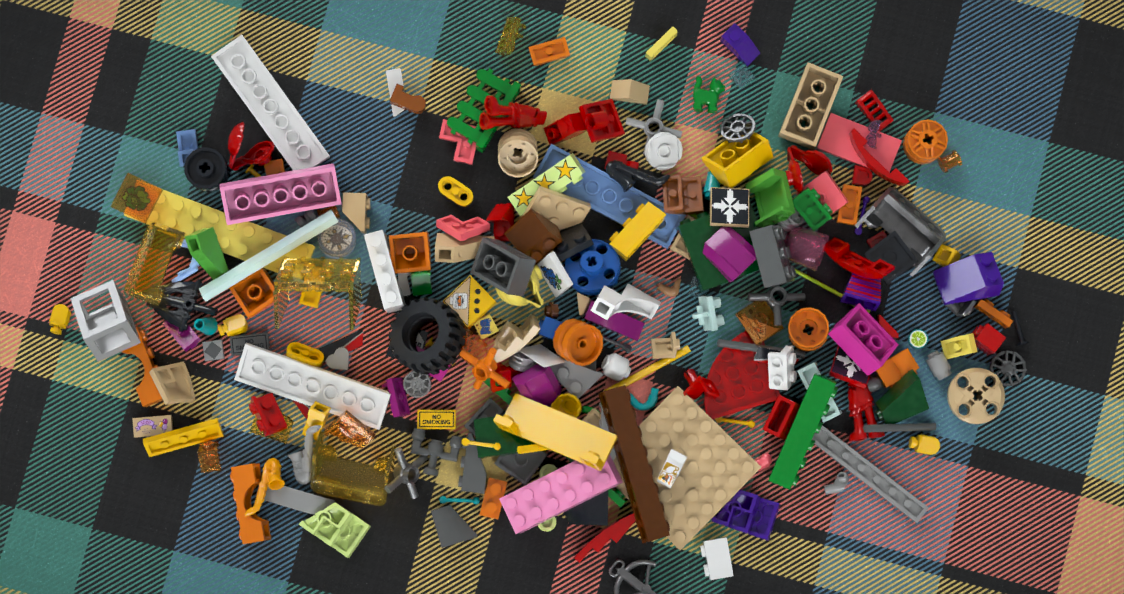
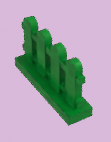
M490 68L488 71L484 69L477 71L476 77L481 83L478 87L475 85L467 87V95L471 97L468 103L465 101L458 102L457 110L461 113L458 119L450 117L447 120V126L452 129L451 134L455 135L457 132L468 139L467 143L470 145L473 142L476 143V150L483 153L499 127L496 126L484 130L483 133L480 132L479 117L483 111L474 107L473 104L475 101H478L484 105L486 96L490 95L483 90L484 86L487 85L498 91L495 98L499 105L508 106L509 102L513 103L521 91V84L514 81L513 85H510L509 79L506 78L503 81L492 74L493 70ZM502 94L505 95L503 101L499 100ZM466 116L478 123L476 128L463 122Z

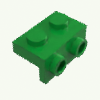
M807 187L792 200L796 210L812 230L816 231L824 223L832 219L830 214L833 211L826 203L822 205L818 200L821 196L814 188L810 190Z

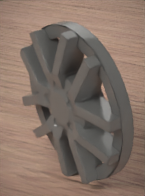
M747 114L731 115L720 126L721 135L728 143H743L744 140H749L756 131L754 119Z
M1006 350L999 352L993 357L990 363V371L994 373L993 367L1000 369L996 375L998 376L1000 373L1004 375L1000 379L1002 385L1007 387L1014 386L1023 380L1027 371L1026 362L1017 352ZM1005 354V359L1002 360L999 356ZM1008 354H1013L1011 361H1008ZM1018 357L1021 362L1014 363L1015 358ZM998 360L1002 364L999 366L994 364V362ZM1022 364L1023 369H1016V365ZM1016 372H1022V375H1021L1020 378H1019V376L1017 375ZM1011 375H1014V377L1017 380L1014 383L1011 379ZM1007 377L1009 383H1004L1003 380Z

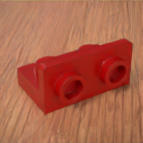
M273 393L256 398V396L251 397L249 409L252 415H256L258 420L256 421L257 427L260 432L263 431L265 437L287 429V424Z

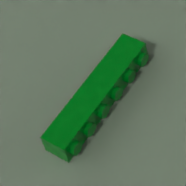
M814 373L768 481L789 490L792 485L796 486L800 477L797 475L799 468H804L807 458L804 456L807 450H812L815 440H812L814 433H819L823 424L820 422L822 415H827L831 406L827 403L830 397H835L838 387L835 386L836 381Z

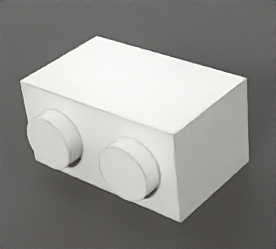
M727 537L703 541L700 550L702 557H706L707 565H703L705 577L709 576V580L734 576Z

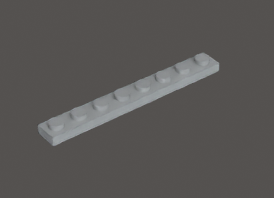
M823 425L819 433H814L812 440H815L814 444L915 523H918L929 509V507Z

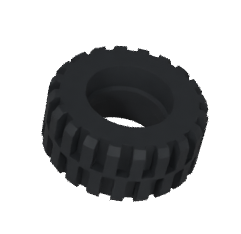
M425 297L420 298L419 301L415 299L410 302L409 306L407 304L401 308L402 311L400 313L397 312L395 315L396 319L390 326L392 331L389 332V339L391 340L389 346L393 350V356L402 365L423 375H429L430 373L433 375L439 374L440 370L445 371L449 369L448 365H453L457 361L455 358L462 351L461 347L465 346L466 341L463 338L466 335V329L462 327L464 322L459 317V314L451 307L434 298L428 299ZM437 321L439 332L435 343L427 350L418 352L416 338L419 331L427 323Z

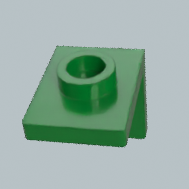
M430 270L410 272L413 296L432 294Z

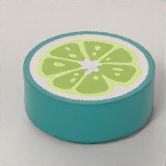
M920 329L912 331L908 336V343L914 349L923 348L928 342L927 334Z

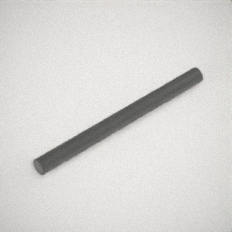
M718 339L717 341L718 347L757 352L758 347L777 351L783 350L780 347ZM794 350L796 355L802 356V359L805 358V351Z

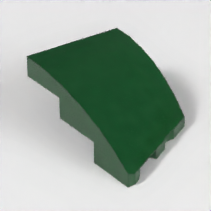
M495 417L474 419L476 442L500 443L501 445L499 450L491 447L477 446L478 458L518 453V446L535 444L498 428L493 421Z

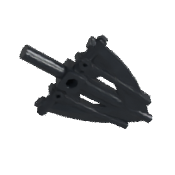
M200 279L196 280V282H175L161 286L153 285V289L142 292V296L148 301L146 305L153 308L164 320L178 327L179 332L182 333L184 330H188L187 322L192 319L190 313L195 314L198 311L214 316L218 313L217 308L201 305L196 301L200 297L198 294L199 288L204 286ZM179 293L183 295V298L172 296L171 294ZM166 305L178 308V310H169Z

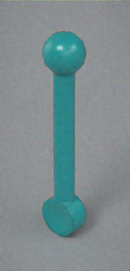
M441 496L439 501L442 504L446 502L479 504L480 499L478 497L465 499Z

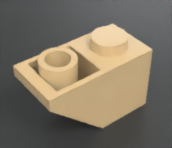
M343 193L342 212L363 234H366L367 229H370V217H367V210L371 209V198H368L366 193Z

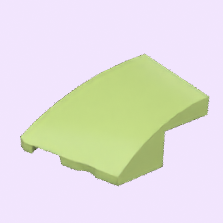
M336 502L299 523L304 529L347 558H350L371 527Z

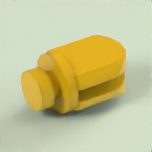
M55 305L52 310L49 325L53 326L50 332L61 335V329L68 327L71 311L65 305Z
M242 314L223 320L224 325H217L220 335L223 336L227 333L228 337L244 333L248 329V323Z
M917 435L916 437H910L909 448H914L917 453L933 455L939 451L940 443L933 436Z

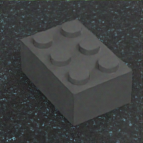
M770 225L749 231L764 288L795 281L796 271L789 261L791 253L789 247L785 246L784 239H786L784 229L780 225Z
M482 237L470 273L508 295L524 296L536 260L498 239Z

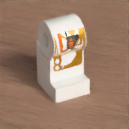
M671 449L657 482L671 489L687 456Z

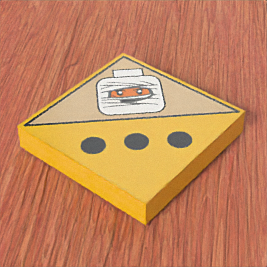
M471 275L443 300L444 304L459 314V317L468 329L497 303Z

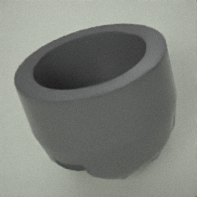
M876 376L869 377L867 384L871 393L878 391L882 385L880 378Z

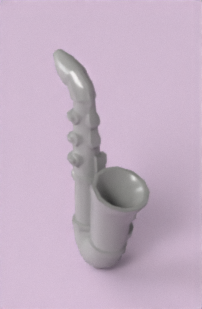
M314 425L307 429L304 438L305 449L287 455L292 461L296 481L302 485L307 484L312 478L313 434L321 428V425Z

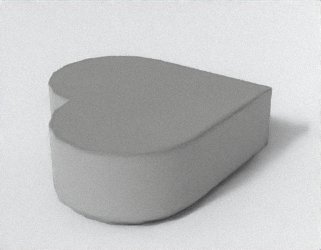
M343 347L336 349L334 354L327 357L326 363L328 367L348 370L349 351Z

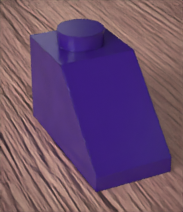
M736 23L721 36L720 41L746 67L760 55L759 50L750 37Z

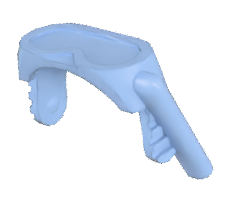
M185 239L168 245L169 249L176 247L188 248ZM192 257L189 264L190 267L177 273L178 276L171 280L172 283L179 282L197 272L200 266L199 263Z

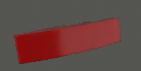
M634 513L618 520L601 531L576 554L574 559L580 563L592 548L599 553L610 538L617 543L636 521Z

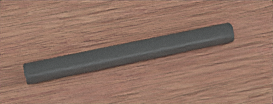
M936 423L873 424L863 426L865 433L936 430Z

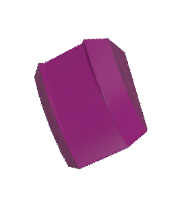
M721 227L705 242L703 254L729 282L735 280L757 259L754 248L731 227Z
M536 364L512 377L522 396L543 405L550 406L557 396L561 395L562 388L550 366L542 367Z

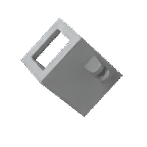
M114 280L70 298L83 340L98 362L141 343L128 303ZM109 291L113 303L88 313L82 302Z

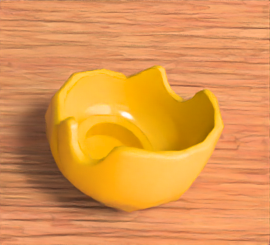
M571 393L557 396L551 404V408L574 418H578L582 411L581 401L576 395Z

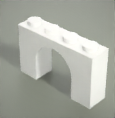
M383 230L365 234L364 237L384 310L387 313L402 310L401 308L406 304L393 268L387 235Z

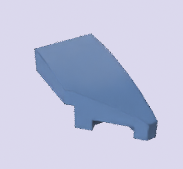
M196 129L176 131L180 167L184 166L190 153L198 149Z

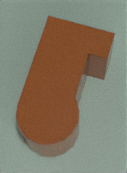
M396 84L390 98V104L415 114L424 112L426 109L425 99L419 95L412 96L403 92L404 86Z

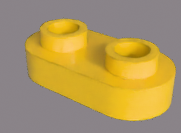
M450 176L440 179L438 188L441 194L462 207L472 203L473 193L468 187ZM446 184L452 185L450 190L444 188ZM462 194L467 195L466 200L460 199Z
M292 342L287 346V357L316 367H320L323 364L324 354L320 350L299 342Z

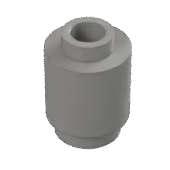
M936 350L927 355L929 359L926 360V363L934 377L941 380L952 374L951 366L943 352L939 353Z

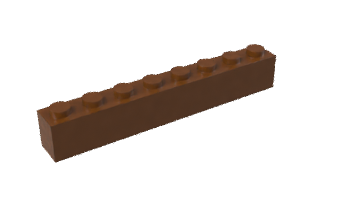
M625 385L600 392L598 395L609 432L618 437L614 444V449L642 543L670 536V526L663 514L664 506L658 497L659 489L652 477L653 469L647 460L648 452L641 440L642 432L636 423V411L630 403V392L626 389Z

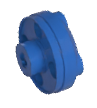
M592 239L594 245L567 258L565 261V271L573 282L572 287L582 295H599L604 285L611 289L618 283L621 272L619 256L608 243L602 240ZM600 249L607 250L605 254H600L598 251ZM575 256H578V257L581 258V259H580L579 261H577V262H574V261L571 260V259H572L573 257H575ZM611 273L614 277L606 279L605 275ZM581 281L588 282L586 286L578 285Z

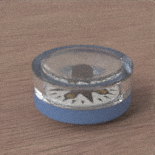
M337 218L338 223L319 233L317 239L319 248L325 256L332 259H343L354 251L356 247V233L348 221Z

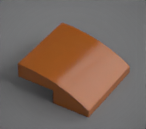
M672 175L663 184L664 212L669 214L704 213L701 176L682 178L681 175Z

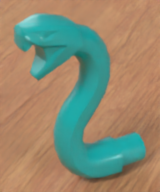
M652 387L648 400L645 403H640L630 393L631 405L641 411L652 409L658 401L659 389Z

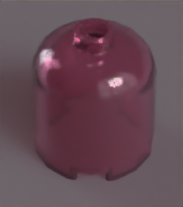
M803 227L793 228L789 235H786V239H784L785 246L789 247L791 253L789 261L817 271L825 253L823 249L830 236Z

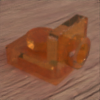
M205 441L199 444L198 457L201 473L221 471L218 442Z

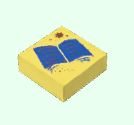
M490 314L479 319L474 324L482 340L499 332Z

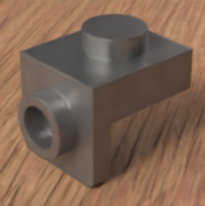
M972 300L946 306L956 316H967L973 311L976 301Z

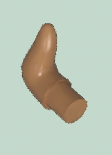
M677 279L672 288L660 283L657 290L661 291L664 295L675 297L679 293L681 279Z

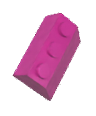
M860 303L837 322L828 333L867 376L882 367L899 345Z

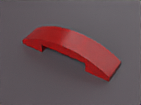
M855 128L851 130L849 136L857 155L873 173L899 186H905L909 182L897 168L891 173L863 148L868 141Z
M836 237L823 245V250L836 263L856 275L870 279H880L895 270V266L881 259L872 262L850 251V244Z

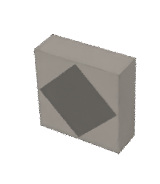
M222 340L202 342L206 362L225 359Z

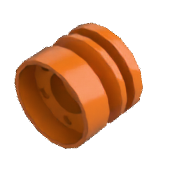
M919 121L911 127L904 137V153L914 163L929 164L936 160L947 148V132L936 121ZM926 138L930 139L931 141L929 143H924L923 139Z
M811 307L802 308L796 311L790 318L788 324L789 339L797 349L805 352L815 351L821 348L827 340L829 333L828 320L818 309ZM809 326V329H813L811 335L803 333L805 327Z

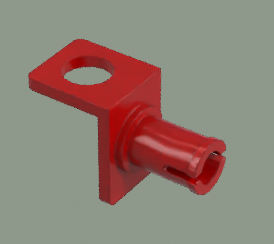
M501 362L497 363V369L495 370V372L510 382L507 388L511 387V377L522 373L510 366L506 367ZM490 378L492 392L505 389L501 385L496 386L495 381Z
M694 369L687 370L688 375L684 373V378L690 385L683 392L684 396L688 395L691 399L696 400L704 391L715 397L720 396L713 382L704 377L697 376Z

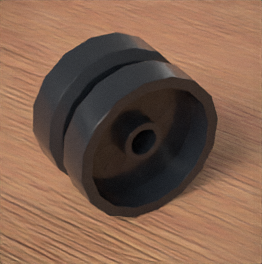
M203 147L192 151L187 157L184 164V173L187 180L198 190L215 192L220 190L221 183L228 182L230 167L227 160L217 150Z

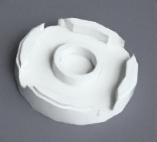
M669 132L655 134L646 145V160L652 167L658 170L673 168L676 165L675 163L682 157L683 148L681 141Z

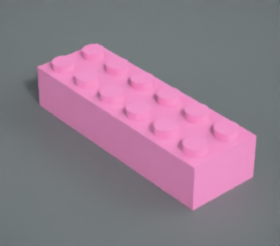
M334 163L220 184L227 225L341 204Z
M609 454L601 471L573 461L500 498V502L515 534H519L623 483Z

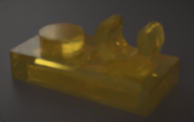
M507 17L495 53L510 55L513 52L516 38H523V35L518 33V29H526V25L520 24L522 19Z

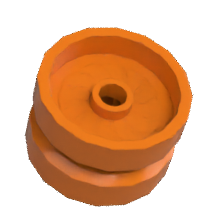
M573 318L559 325L554 334L553 346L557 355L576 365L585 366L594 362L600 355L603 347V337L600 330L595 326Z

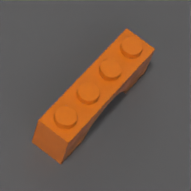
M136 326L141 343L122 351V353L134 354L143 363L144 378L136 388L142 406L148 407L163 401L149 373L152 368L159 366L155 365L152 359L155 358L152 348L147 346L146 340H148L145 330H141L140 327Z
M260 463L231 467L230 478L234 484L233 498L237 504L236 518L240 524L239 537L242 540V544L271 540L268 520L260 518L256 513L250 516L244 515L252 507V493L261 481Z

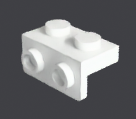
M786 345L780 353H768L770 389L788 391L792 384L796 382L797 372L794 371L796 353H794L793 346Z

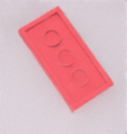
M830 113L816 149L859 166L867 167L857 155L850 140L849 133L855 128L868 141L863 148L890 172L902 140Z

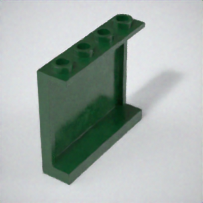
M749 200V227L731 228L753 247L749 231L759 229L760 227L755 226L757 218ZM708 212L697 215L698 219L693 221L690 218L680 221V226L675 228L676 231L679 230L699 281L698 288L700 292L729 282L703 254L705 242L722 227L710 226V214L708 215ZM757 259L737 278L760 270Z

